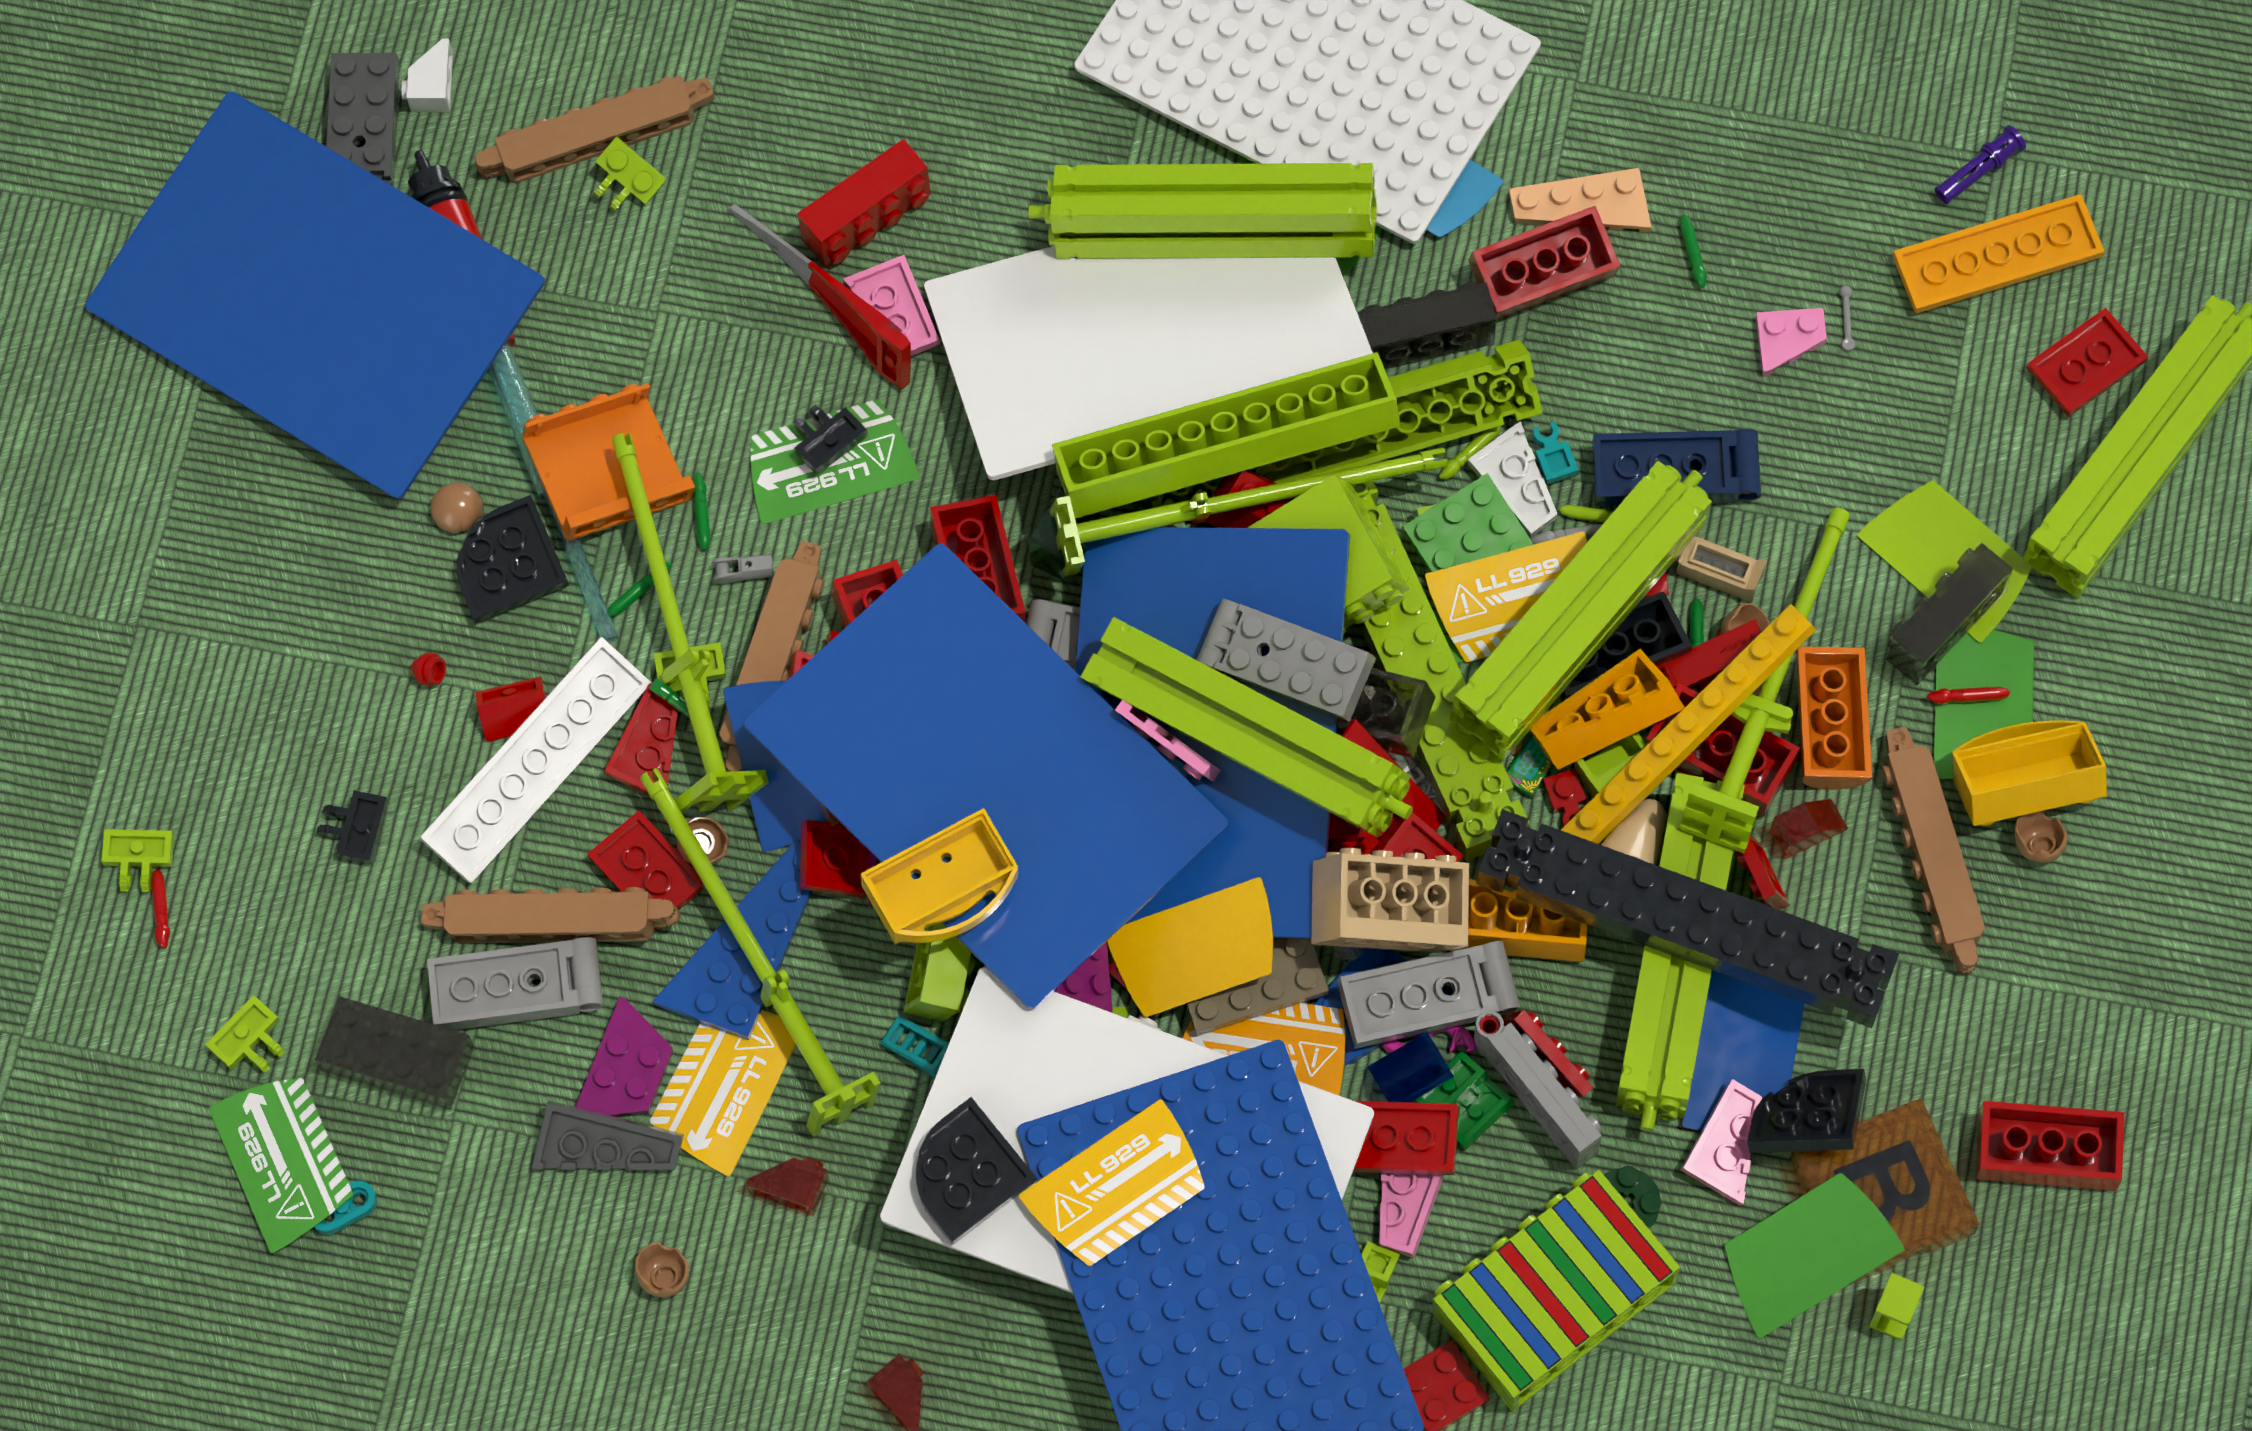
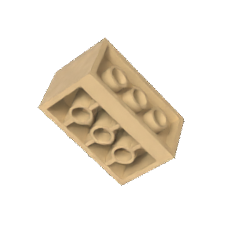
M1341 848L1340 852H1327L1325 858L1313 861L1311 944L1441 953L1468 946L1469 863L1456 862V856L1440 855L1435 856V859H1425V854L1405 853L1404 857H1393L1392 851L1385 850L1372 851V855H1361V849Z

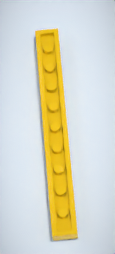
M1790 604L1576 814L1561 831L1599 844L1817 629Z

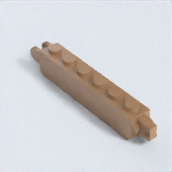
M681 75L675 78L665 77L654 85L645 88H632L624 95L600 99L589 107L583 109L573 108L566 111L562 116L550 120L540 119L534 122L532 126L520 130H508L500 137L494 138L495 146L486 148L484 151L481 150V152L475 155L476 158L474 159L478 174L486 179L506 174L509 181L517 184L600 156L616 136L629 146L689 126L695 117L693 110L715 100L713 89L708 77L686 82L683 81Z
M802 541L793 559L786 558L778 562L736 686L765 681H787L789 679L791 657L796 650L803 651L804 641L801 640L804 629H810L814 618V610H811L814 599L819 600L824 589L825 581L821 579L819 569L822 553L821 546ZM727 710L719 733L722 745L727 753V760H725L726 771H743Z
M1906 727L1886 731L1885 734L1888 754L1885 765L1881 767L1882 776L1886 786L1891 785L1895 796L1891 798V804L1895 816H1901L1904 829H1901V837L1904 847L1906 849L1911 848L1914 858L1911 861L1912 873L1916 881H1921L1924 890L1920 894L1922 906L1926 913H1931L1934 923L1930 925L1931 935L1935 945H1941L1943 954L1951 953L1957 972L1968 975L1975 970L1978 962L1976 946L1982 937L1985 926L1930 750L1922 745L1915 746Z
M638 887L626 888L625 892H612V890L607 888H593L588 893H578L577 890L571 888L558 889L557 893H544L540 889H526L524 893L511 894L510 891L504 889L491 890L490 894H477L473 890H459L457 894L446 895L445 901L423 904L421 924L425 928L447 931L458 944L548 943L582 937L595 938L597 942L647 941L654 935V927L674 926L678 924L677 922L680 921L679 918L681 916L673 902L666 899H653L649 892H645V889Z

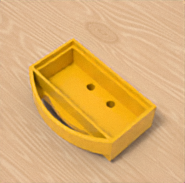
M2051 720L2012 725L1975 737L1952 751L1954 784L1973 826H1989L1999 820L2075 803L2087 804L2095 799L2107 797L2106 764L2085 722Z
M983 808L861 873V886L895 945L899 942H934L962 934L989 917L1002 904L1018 879V865ZM944 857H950L951 861L945 863L942 861V859ZM914 873L921 875L918 879H914L911 876ZM991 893L996 895L984 909L964 922L940 930H924L933 924L949 921L964 914Z

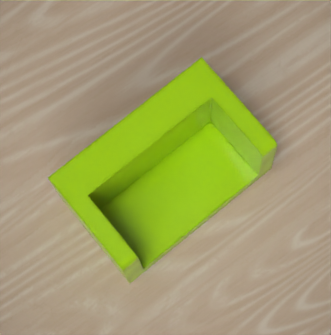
M1636 732L1615 742L1587 761L1583 759L1576 761L1574 769H1576L1580 781L1594 798L1647 744L1639 733Z
M1891 1273L1869 1327L1902 1340L1925 1286Z

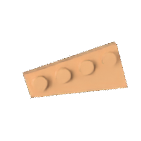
M1639 168L1509 189V199L1515 224L1542 226L1596 205L1604 227H1609V230L1623 231V228L1651 233L1652 226Z

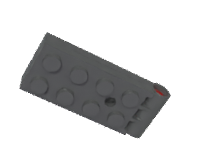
M331 53L326 147L394 187L400 73L397 53Z

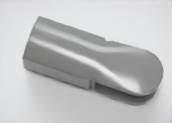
M772 554L716 558L712 561V567L716 568V576L713 577V582L719 585L774 576ZM739 567V572L730 573L729 568Z

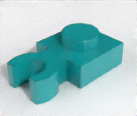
M1555 422L1550 423L1552 435L1549 437L1542 436L1538 427H1535L1533 430L1534 442L1542 447V449L1536 450L1535 456L1546 485L1577 476L1579 473L1568 441L1558 443L1559 428Z

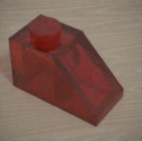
M1832 799L1804 802L1775 816L1771 826V832L1786 859L1848 829Z
M804 1157L803 1161L792 1158L748 1178L746 1186L749 1194L814 1216L829 1176L827 1169L823 1168L824 1164L818 1160Z
M898 1354L867 1381L868 1387L906 1431H921L924 1384L921 1376L924 1372L912 1358L905 1361Z

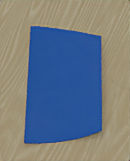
M786 681L748 683L723 689L742 770H766L769 783L750 797L764 852L793 844L795 841H801V823L805 820L827 822L817 799L744 726V720Z
M1711 971L1690 1095L1682 1123L1683 1127L1702 1131L1727 1083L1731 1079L1762 1096V1099L1770 1091L1774 1095L1782 1088L1789 1086L1788 1080L1792 1078L1805 1004L1722 973Z

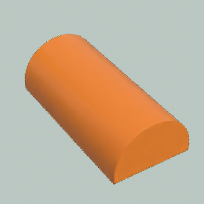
M1800 646L1796 650L1803 783L1809 787L1824 790H1840L1864 785L1872 779L1865 648Z

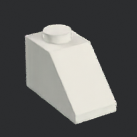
M441 39L408 68V79L402 81V99L408 101L411 112H450L453 51L449 39Z

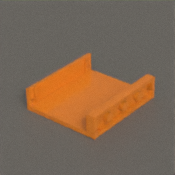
M649 383L641 386L631 384L624 387L619 393L610 396L600 394L593 397L588 403L579 406L570 404L562 407L557 413L548 416L539 414L533 416L524 424L522 440L567 541L636 519L621 465L617 461L612 443V437L623 433L624 437L628 433L632 436L637 454L636 460L651 513L691 501L695 489L694 483L690 476L683 478L647 399L650 391Z

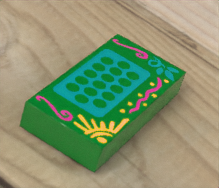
M1531 735L1507 771L1513 788L1532 799L1543 783V778L1547 777L1554 765L1545 756L1535 738Z

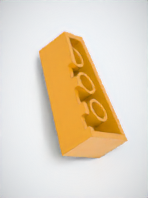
M1639 649L1545 713L1530 729V732L1545 756L1559 770L1683 710L1684 706L1669 680L1645 653Z
M1469 879L1468 946L1450 951H1457L1494 941H1503L1507 956L1584 962L1588 924L1516 898V890L1514 892L1504 890L1503 893L1478 885L1476 884L1477 881Z

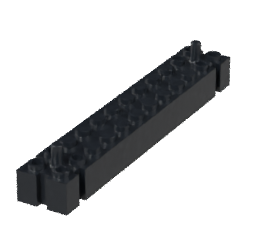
M1502 809L1492 834L1491 847H1487L1478 869L1476 884L1503 893L1505 886L1517 890L1516 898L1825 1012L1832 1014L1835 1006L1848 1011L1847 1020L1869 1028L1873 1027L1899 953L1872 944L1870 952L1857 947L1858 938L1545 824H1541L1539 831L1527 827L1528 818Z

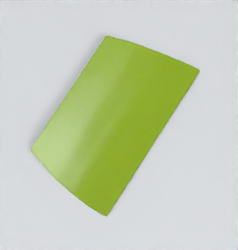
M1934 480L1895 502L1870 521L1857 534L1864 543L1979 643L1984 641L2006 615L2022 590L2032 569L2030 563L2023 560L2022 556Z

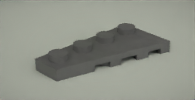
M549 1100L532 1169L675 1170L684 1134Z

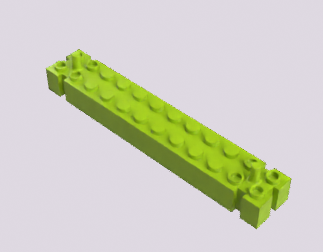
M1519 339L1495 346L1496 354L1486 357L1482 351H1478L1389 377L1388 379L1397 398L1400 427L1252 468V470L1278 484L1372 464L1504 425L1503 417L1513 414L1515 419L1519 421L1543 414L1538 389L1530 380V378L1535 377L1530 353ZM1223 477L1146 498L1148 507L1150 509L1188 501L1194 495L1205 492L1208 498H1211Z
M1374 481L1355 484L1352 486L1410 590L1403 593L1404 597L1399 602L1388 607L1383 605L1373 611L1374 616L1371 619L1358 625L1371 654L1376 658L1375 663L1416 750L1431 787L1435 792L1441 809L1446 815L1448 824L1458 823L1455 827V840L1465 861L1485 854L1487 847H1491L1492 834L1502 809L1527 818V815L1519 799L1511 802L1513 785L1501 759L1484 747L1481 739L1474 734L1470 736L1450 720L1451 711L1454 708L1455 695L1467 684L1384 503L1378 505V490Z

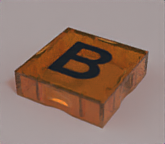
M1922 1098L1859 1122L1853 1150L1791 1152L1789 1161L1804 1194L1835 1175L1842 1173L1878 1208L1905 1248L1900 1254L1849 1285L1891 1269L1909 1257L1931 1253L1975 1235L1980 1225Z

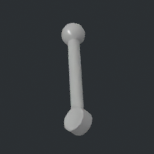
M1843 286L1839 290V294L1843 298L1845 333L1842 349L1845 352H1852L1855 348V341L1851 338L1849 301L1852 289L1849 286Z

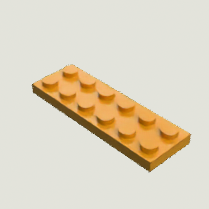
M2079 194L1894 250L1892 256L1913 310L1917 314L2104 256L2105 251L2084 199Z

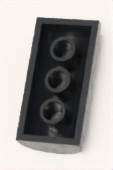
M1662 591L1642 599L1560 694L1559 697L1562 701L1639 649L1645 653L1656 667L1692 651V644L1665 592Z

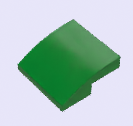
M1463 1051L1456 1055L1412 1097L1415 1103L1458 1104L1457 1145L1464 1151L1514 1105L1512 1097L1489 1079L1486 1071Z

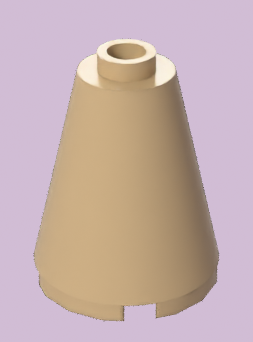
M1654 799L1643 800L1614 828L1601 845L1659 866L1667 812L1660 802Z

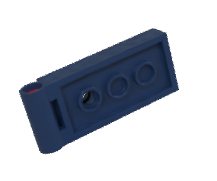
M1756 430L1593 434L1592 455L1595 506H1619L1641 479L1648 475L1649 470L1657 461L1665 466L1670 465L1674 467L1682 476L1681 483L1692 471L1690 467H1698L1700 469L1698 472L1702 475L1703 479L1697 486L1707 493L1712 503H1736V500L1754 501L1761 498L1758 432Z

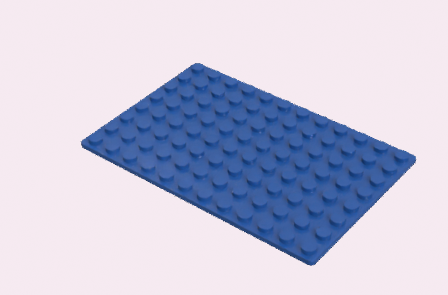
M230 91L224 96L87 299L85 307L94 315L395 499H401L545 285V278L538 272L239 94Z
M1158 527L1085 543V563L1083 568L1075 672L1081 676L1093 653L1098 654L1103 644L1100 640L1113 617L1197 660L1222 598L1343 643L1350 534L1345 529ZM1270 647L1263 649L1262 656H1266L1269 653ZM1230 677L1336 733L1337 717ZM1088 683L1112 708H1117L1121 701ZM1122 716L1132 727L1134 726L1132 722ZM1149 717L1221 770L1213 782L1204 775L1198 780L1189 774L1187 780L1228 819V827L1127 923L1261 877L1270 908L1273 938L1312 939L1313 861L1325 858L1328 852L1330 812ZM1150 737V739L1148 740L1157 747L1160 745V743L1152 737ZM1178 756L1176 757L1177 760H1179L1183 764H1186L1184 760H1182Z
M937 544L744 720L745 729L880 862L897 855L983 808L985 809L1018 865V879L1002 904L989 917L972 929L955 937L1029 1009H1035L1228 827V819L944 544ZM944 857L942 861L948 863L951 861V858ZM914 873L911 877L918 879L921 875ZM991 893L985 896L978 904L964 914L942 922V924L948 928L968 920L984 909L996 895Z
M1274 1040L1022 1123L1018 1126L1017 1133L1029 1168L1037 1177L1035 1182L1037 1183L1161 1099L1183 1131L1197 1161L1204 1189L1092 1266L1084 1263L1054 1237L1121 1431L1424 1430V1424L1283 1041Z

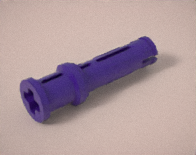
M2010 125L2003 128V133L1991 143L1985 142L1982 145L1981 153L1942 184L1934 188L1938 198L1943 203L1949 204L1951 200L1973 185L1992 168H2002L2005 165L2006 159L2015 152H2022L2026 149V143L2021 134ZM1972 170H1975V171H1974L1972 174H1970L1967 178H1965L1963 181H1961L1959 184H1957V182H1958L1959 180H1961L1964 176H1966V175H1967L1968 173H1970Z

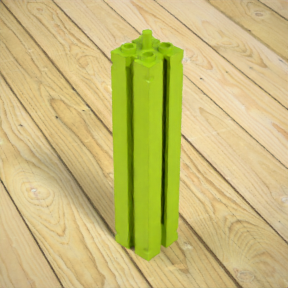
M1352 163L1076 165L1075 167L1055 165L1054 178L1048 179L1047 186L1048 198H1051V204L1029 205V219H1045L1046 224H1051L1048 230L1049 245L1055 246L1057 259H1070L1073 256L1078 259L1353 257L1354 255L1374 257L1377 220L1373 163H1360L1359 165H1353Z
M2213 295L2209 298L2202 311L2197 314L2043 520L2041 526L2031 536L2023 560L2030 563L2032 569L2044 577L2048 574L2057 580L2056 585L2075 598L2079 599L2088 584L2093 581L2246 375L2248 369L2252 367V304L2245 302L2235 315L2236 308L2229 301L2218 299Z
M1659 461L1653 465L1648 475L1641 479L1471 676L1467 685L1463 686L1455 695L1454 708L1450 715V720L1470 736L1474 734L1483 741L1482 745L1502 761L1507 758L1512 752L1513 747L1518 745L1690 544L1692 538L1704 527L1707 518L1706 514L1709 512L1712 501L1707 493L1697 486L1703 479L1698 471L1692 470L1681 483L1682 476L1674 467L1670 465L1665 466Z
M1115 617L1112 618L1100 640L1103 644L1097 655L1093 653L1081 675L1082 679L1100 691L1119 701L1124 700L1147 716L1377 838L1381 831L1384 832L1389 827L1393 813L1404 819L1410 817L1413 807L1401 800L1409 790L1410 783L1408 781L1411 776L1395 764L1150 635L1131 627Z
M1676 773L1659 866L1726 890L1733 849L1679 830L1692 784L1696 783L1718 791L1722 781L1717 780V783L1703 781V777ZM1744 785L1738 797L1740 800H1742ZM1645 945L1615 1106L1622 1107V1110L1627 1113L1642 1114L1640 1129L1652 1132L1654 1131L1656 1116L1668 1121H1675L1677 1117L1684 1118L1690 1095L1712 970Z

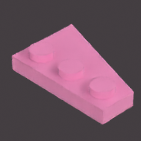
M905 255L843 278V282L848 289L890 319L902 330V333L911 343V356L941 345Z
M1122 700L1115 709V711L1134 724L1133 728L1145 740H1149L1152 737L1158 741L1160 745L1157 747V750L1174 761L1178 756L1184 760L1186 764L1183 769L1196 779L1200 780L1204 775L1213 782L1221 770L1128 702Z
M1731 1079L1727 1083L1680 1170L1741 1206L1744 1204L1746 1193L1744 1189L1751 1164V1153H1749L1747 1140L1753 1113L1762 1100V1096Z
M1381 1173L1382 1199L1380 1203L1379 1238L1381 1247L1408 1257H1415L1444 1175Z

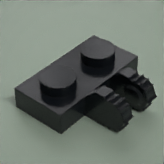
M815 404L809 411L812 418L821 426L816 431L800 417L793 422L797 431L805 438L794 447L795 453L816 475L820 474L868 435L867 429L846 407L830 419Z
M354 790L349 808L325 805L322 814L328 818L345 820L344 827L339 828L320 824L317 834L325 838L340 840L336 853L338 858L371 865L389 801L385 796Z

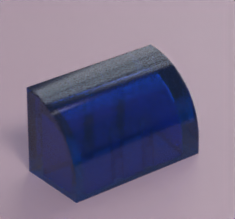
M1423 1033L1368 1066L1369 1071L1388 1102L1411 1103L1454 1077L1428 1033Z

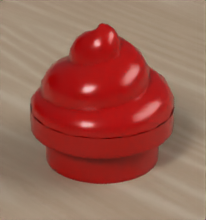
M428 652L415 659L410 665V669L418 683L430 687L443 681L446 674V663L437 654Z

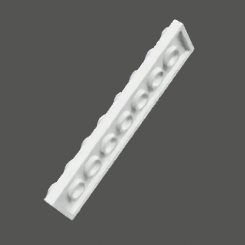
M599 638L425 830L419 839L466 882L471 884L646 690L648 684L652 682L604 638Z

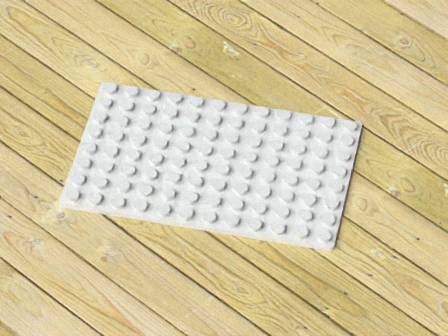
M1116 0L1075 61V70L1256 164L1352 163L1353 165H1359L1360 163H1373L1374 189H1376L1377 197L1376 225L1412 244H1416L1422 238L1537 54L1541 42L1537 37L1463 0Z
M1055 246L928 280L924 284L925 292L987 477L990 480H998L1055 464L1052 444L1373 353L1336 258L1078 259L1073 256L1070 259H1057Z
M982 967L977 973L880 1214L881 1221L889 1226L1073 1293L1053 1235L1032 1215L1019 1198V1195L954 1245L950 1243L924 1209L917 1190L916 1165L919 1150L925 1137L943 1117L972 1097L1029 1167L1017 1133V1128L1020 1124L1229 1055L1054 991L1035 1009H1029L987 967ZM1298 1081L1342 1200L1373 1120L1374 1111L1369 1106Z

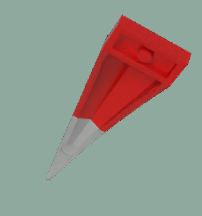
M733 204L728 208L734 216L772 248L807 283L848 331L880 375L900 390H903L910 384L911 343L897 325L739 206Z

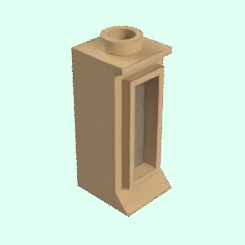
M1696 536L1692 538L1690 544L1675 560L1678 562L1676 574L1751 603L1755 597L1757 585L1760 579L1763 578L1767 560L1753 559Z

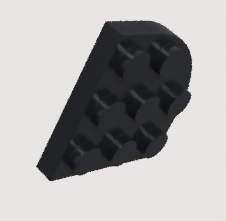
M531 495L501 506L483 516L469 530L468 537L463 544L461 552L458 554V581L475 624L569 586Z
M1824 1070L1794 1077L1788 1080L1789 1086L1782 1088L1773 1095L1770 1091L1760 1101L1753 1113L1747 1140L1749 1153L1853 1150L1866 1085L1865 1070Z
M972 1097L943 1117L929 1131L920 1147L916 1165V1184L921 1203L930 1218L952 1245L1037 1181V1177Z

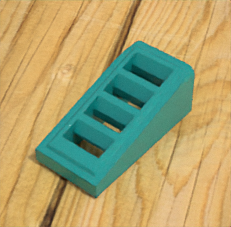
M898 1015L880 1044L918 1069L936 1078L949 1042ZM906 1029L910 1032L901 1046H898L897 1042ZM917 1037H920L921 1039L912 1053L909 1052ZM930 1044L933 1045L925 1059H922L921 1057Z

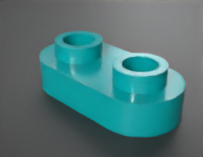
M364 1181L349 1183L353 1196L333 1212L335 1215L333 1221L329 1223L321 1221L314 1226L315 1230L321 1234L331 1235L370 1215L377 1205V1196L371 1185ZM363 1196L366 1198L363 1205H354L357 1197Z

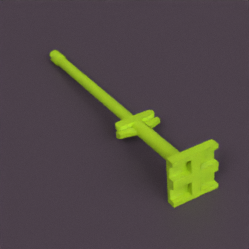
M620 433L612 437V443L617 461L621 465L676 660L663 671L662 680L664 683H672L669 687L673 689V692L683 691L706 773L703 778L674 801L681 813L693 804H698L700 812L712 811L724 802H726L728 810H734L769 783L766 770L726 772L700 680L709 666L710 652L706 649L697 651L690 650L637 464V454L632 436L628 433L624 437V434Z
M1443 447L1420 452L1417 455L1208 498L1206 492L1199 493L1188 501L1076 524L1070 496L1056 498L1049 512L1050 516L1055 517L1058 533L1055 538L1058 550L1063 551L1066 563L1063 569L1064 576L1078 574L1084 565L1085 559L1081 546L1082 543L1191 521L1192 524H1199L1205 522L1209 515L1298 497L1334 474L1349 484L1355 485L1422 470L1426 472L1445 468L1448 466L1447 459L1434 461V457L1444 455L1445 449Z
M1836 507L1832 509L1824 527V534L1794 607L1806 619L1809 617L1839 539L1843 536L1850 514L1843 508ZM1793 654L1764 681L1759 696L1751 694L1731 713V715L1745 723V726L1718 791L1696 783L1692 784L1679 830L1741 853L1745 852L1759 806L1742 801L1738 797L1764 732L1788 734L1791 728L1790 723L1793 717V710L1775 703Z
M657 768L652 770L651 777L655 783L652 782L647 772L640 777L641 782L651 799L655 800L762 982L763 986L760 997L764 1006L768 1007L773 1004V1009L780 1016L826 1095L812 1103L806 1125L812 1136L818 1135L821 1126L832 1119L835 1120L837 1125L850 1118L852 1109L862 1104L867 1109L873 1107L880 1087V1081L874 1071L844 1086L789 993L788 985L790 980L787 972L782 969L776 973L671 796L670 789Z

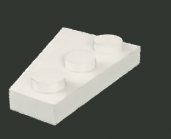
M1519 421L1470 457L1468 465L1479 478L1488 473L1525 532L1532 538L1555 521L1558 514L1535 462L1533 451L1525 437L1522 423Z

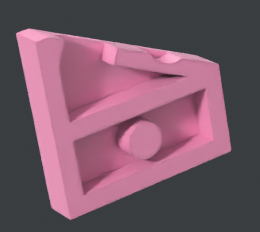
M1823 308L1757 312L1756 314L1762 377L1771 375L1774 369L1787 362L1792 363L1805 352L1813 351L1826 344L1827 336Z

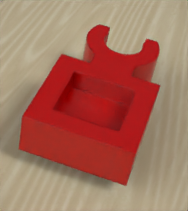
M1572 769L1543 778V786L1553 814L1561 811L1564 812L1562 826L1564 827L1570 819L1582 810L1579 806L1586 804L1587 800L1577 771Z

